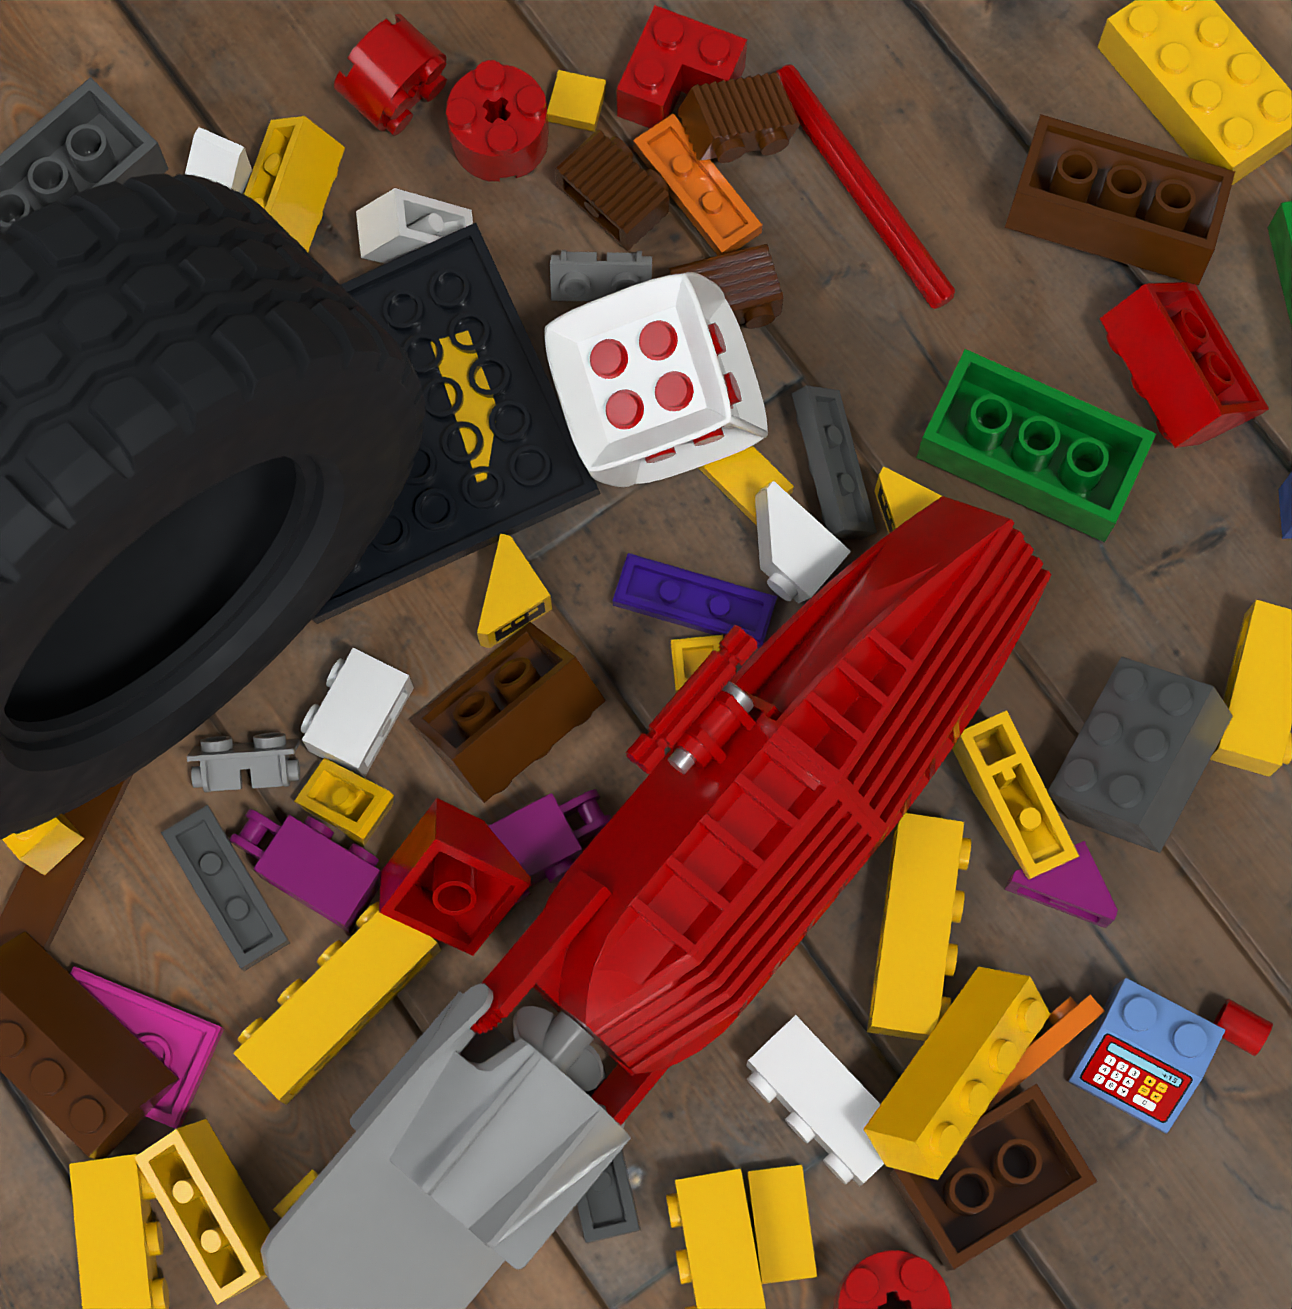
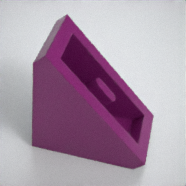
M1085 841L1074 845L1079 855L1078 858L1028 880L1020 868L1007 881L1006 891L1103 928L1108 927L1115 920L1118 912Z

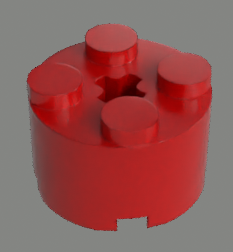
M395 14L396 24L393 25L386 18L371 29L347 57L354 64L347 77L339 71L334 81V89L378 130H388L393 136L398 135L407 127L413 118V113L410 110L422 98L430 102L442 91L447 83V79L441 74L447 64L446 55L401 14Z
M495 60L481 62L476 69L459 79L449 94L446 116L452 148L460 165L470 174L486 181H500V178L515 175L517 179L533 171L546 154L549 137L546 96L536 80L519 68L504 65Z
M898 1250L875 1253L858 1261L842 1278L834 1298V1309H878V1306L887 1303L886 1293L892 1292L895 1301H904L906 1309H952L949 1290L939 1272L926 1259Z

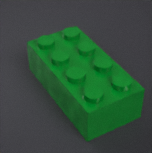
M964 349L922 437L916 458L1105 542L1117 522L1156 433Z

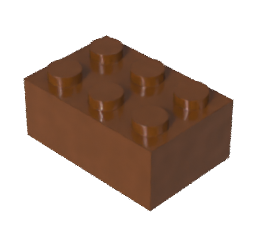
M1037 1084L982 1116L938 1180L898 1169L889 1173L890 1178L946 1271L955 1270L1098 1182Z

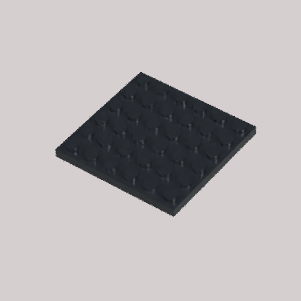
M476 222L340 284L407 353L424 393L425 417L422 420L424 429L419 450L413 458L414 464L402 492L394 501L395 505L376 537L368 545L366 552L321 610L313 617L312 620L316 624L499 541L500 533L513 535L601 494L594 478L589 474L576 450L563 410ZM468 330L473 345L468 346L459 343L456 340L455 334ZM449 336L453 345L459 351L469 354L477 353L479 358L470 368V384L476 393L483 397L494 398L496 403L489 416V425L494 434L489 467L482 466L472 469L470 461L476 459L481 454L484 447V438L479 428L474 424L456 421L454 414L462 407L464 394L460 385L455 380L441 376L438 366L443 360L444 350L438 339ZM430 342L437 346L438 353L436 358ZM481 367L490 390L482 389L476 384V373ZM444 384L453 386L457 391L458 397L453 407ZM461 428L472 430L478 438L475 450L469 455L459 430ZM487 474L486 480L476 481L475 475Z

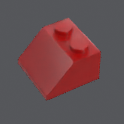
M436 798L381 871L379 913L474 956L530 886L531 877L484 820Z

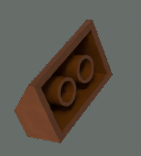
M529 622L411 719L410 722L460 781L485 803L493 795L504 791L510 785L512 779L531 763L547 755L552 746L574 727L585 723L592 713L606 700L578 659L537 626Z

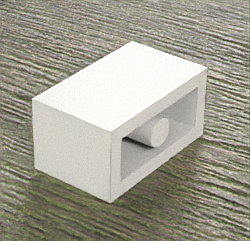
M352 648L346 660L340 658L333 666L326 682V686L330 690L321 706L314 704L310 708L302 723L301 732L305 734L302 741L309 752L323 759L326 758L365 778L414 687L409 675Z

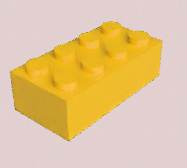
M1134 0L1107 18L1097 48L1191 159L1235 171L1233 185L1292 145V90L1215 0Z

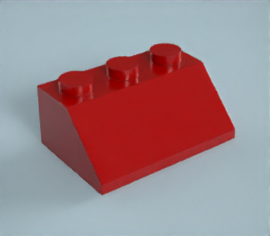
M1189 282L1144 284L1099 318L1107 331L1106 339L1109 346L1117 355L1123 358L1132 374L1131 382L1134 389L1142 398L1148 401L1157 417L1156 425L1159 432L1167 441L1173 444L1174 448L1200 445L1269 410L1268 405L1196 284Z

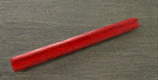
M788 64L777 70L776 72H778L800 125L930 307L938 309L954 298L955 288L796 67Z

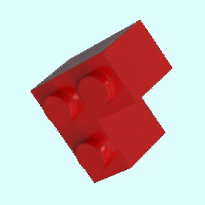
M654 5L617 87V116L644 127L652 128L672 114L681 92L688 94L690 89L697 84L701 86L715 81L717 83L723 80L727 82L732 78L737 80L742 76L745 69L747 39Z

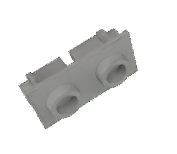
M561 250V255H551V301H594L652 279V256H642V251H637V253L607 252V261H597V252H567V250Z
M282 732L253 736L254 742L233 744L232 737L215 736L201 739V746H194L187 755V762L200 761V766L192 767L191 769L193 788L203 787L204 792L242 789L241 770L250 769L252 788L288 787L291 781L300 780L299 759L289 760V754H295L300 745V740H286L285 733Z

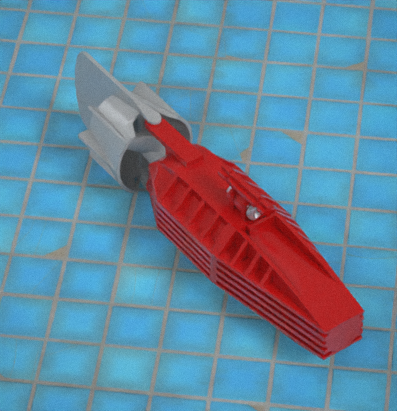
M942 496L902 523L848 565L792 615L755 653L754 651L758 648V642L755 638L746 634L740 626H733L719 643L720 650L718 652L713 650L648 725V734L641 733L626 751L627 758L638 765L643 772L649 774L569 867L549 896L544 910L482 983L472 986L464 994L458 991L452 1001L352 1115L350 1125L356 1132L268 1234L261 1248L264 1271L289 1309H465L504 1261H507L517 1270L523 1269L631 1139L629 1134L623 1129L628 1116L670 1066L680 1063L701 1051L719 1037L739 1017L890 834L923 791L969 724L1009 658L1051 577V573L1048 570L1042 569L1044 563L1041 559L1032 555L1034 549L1024 541V535L1021 531L1013 528L1015 523L1012 519ZM738 664L739 666H742V667H741L740 670L736 673V669H737V668H736V665ZM666 747L670 748V751L665 755L664 749ZM533 988L559 1014L555 1016L553 1013L535 1006H526L517 1010L513 1017L515 1042L512 1043L495 1027H497L498 1023H502V1018H506L530 989ZM593 1042L613 1058L618 1065L590 1097L585 1092L595 1089L603 1078L601 1058L596 1050L590 1046V1043Z

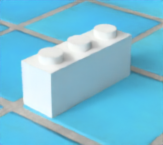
M795 1015L747 1061L746 1066L752 1072L747 1080L768 1103L775 1097L790 1112L785 1121L805 1143L808 1144L814 1138L829 1155L823 1159V1162L839 1180L846 1185L853 1179L860 1187L884 1164L863 1129L880 1106V1103Z

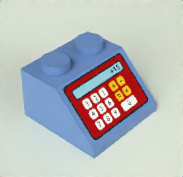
M1124 978L1114 986L1103 1008L1105 1012L1099 1016L1067 1082L1166 1134L1201 1082L1224 1035L1225 1029Z

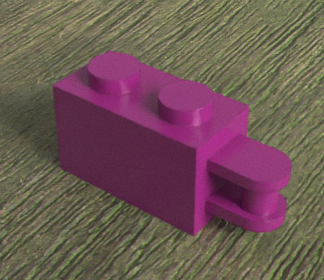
M593 789L560 806L553 794L550 793L489 825V827L531 877L530 886L545 878L548 879L550 884L560 881L569 867L582 853L580 843L597 835L612 817L611 815H604L597 802L600 799V795L597 789ZM579 812L585 826L572 831L566 818ZM528 888L515 904L531 894Z
M249 809L245 815L249 820L239 835L233 833L229 841L259 860L254 867V871L261 879L351 933L357 920L364 913L380 888L381 871L375 868L379 859L354 843L346 850L331 841L330 839L334 832L310 816H307L302 823L289 815L283 825L279 826L255 810ZM268 831L275 835L266 851H263L257 845Z

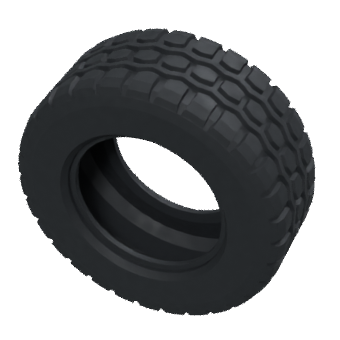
M149 174L131 177L123 184L113 181L74 194L64 204L56 201L18 219L0 235V839L44 824L60 814H65L85 804L107 789L119 784L184 739L247 686L304 629L366 552L368 545L376 537L393 509L394 501L403 490L414 464L413 458L419 450L424 429L422 420L425 417V399L419 378L404 349L259 203L249 196L208 178L188 174H177L174 177L168 174Z

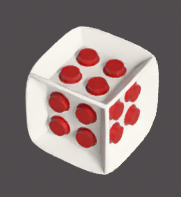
M696 272L673 274L633 285L572 309L551 321L544 328L548 363L573 443L591 477L601 483L615 487H629L634 484L662 480L738 453L768 436L764 402L739 324L721 288Z

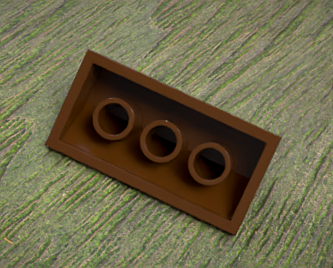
M1040 114L1005 228L1199 285L1216 247L1235 171Z
M24 931L0 946V1071L88 1157L96 1160L104 1159L169 1092L180 1078L27 932Z

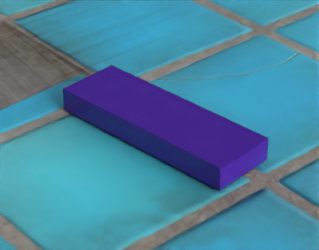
M628 553L614 594L613 606L711 635H723V638L734 625H738L746 634L755 638L758 642L757 647L760 648L764 644L777 596Z

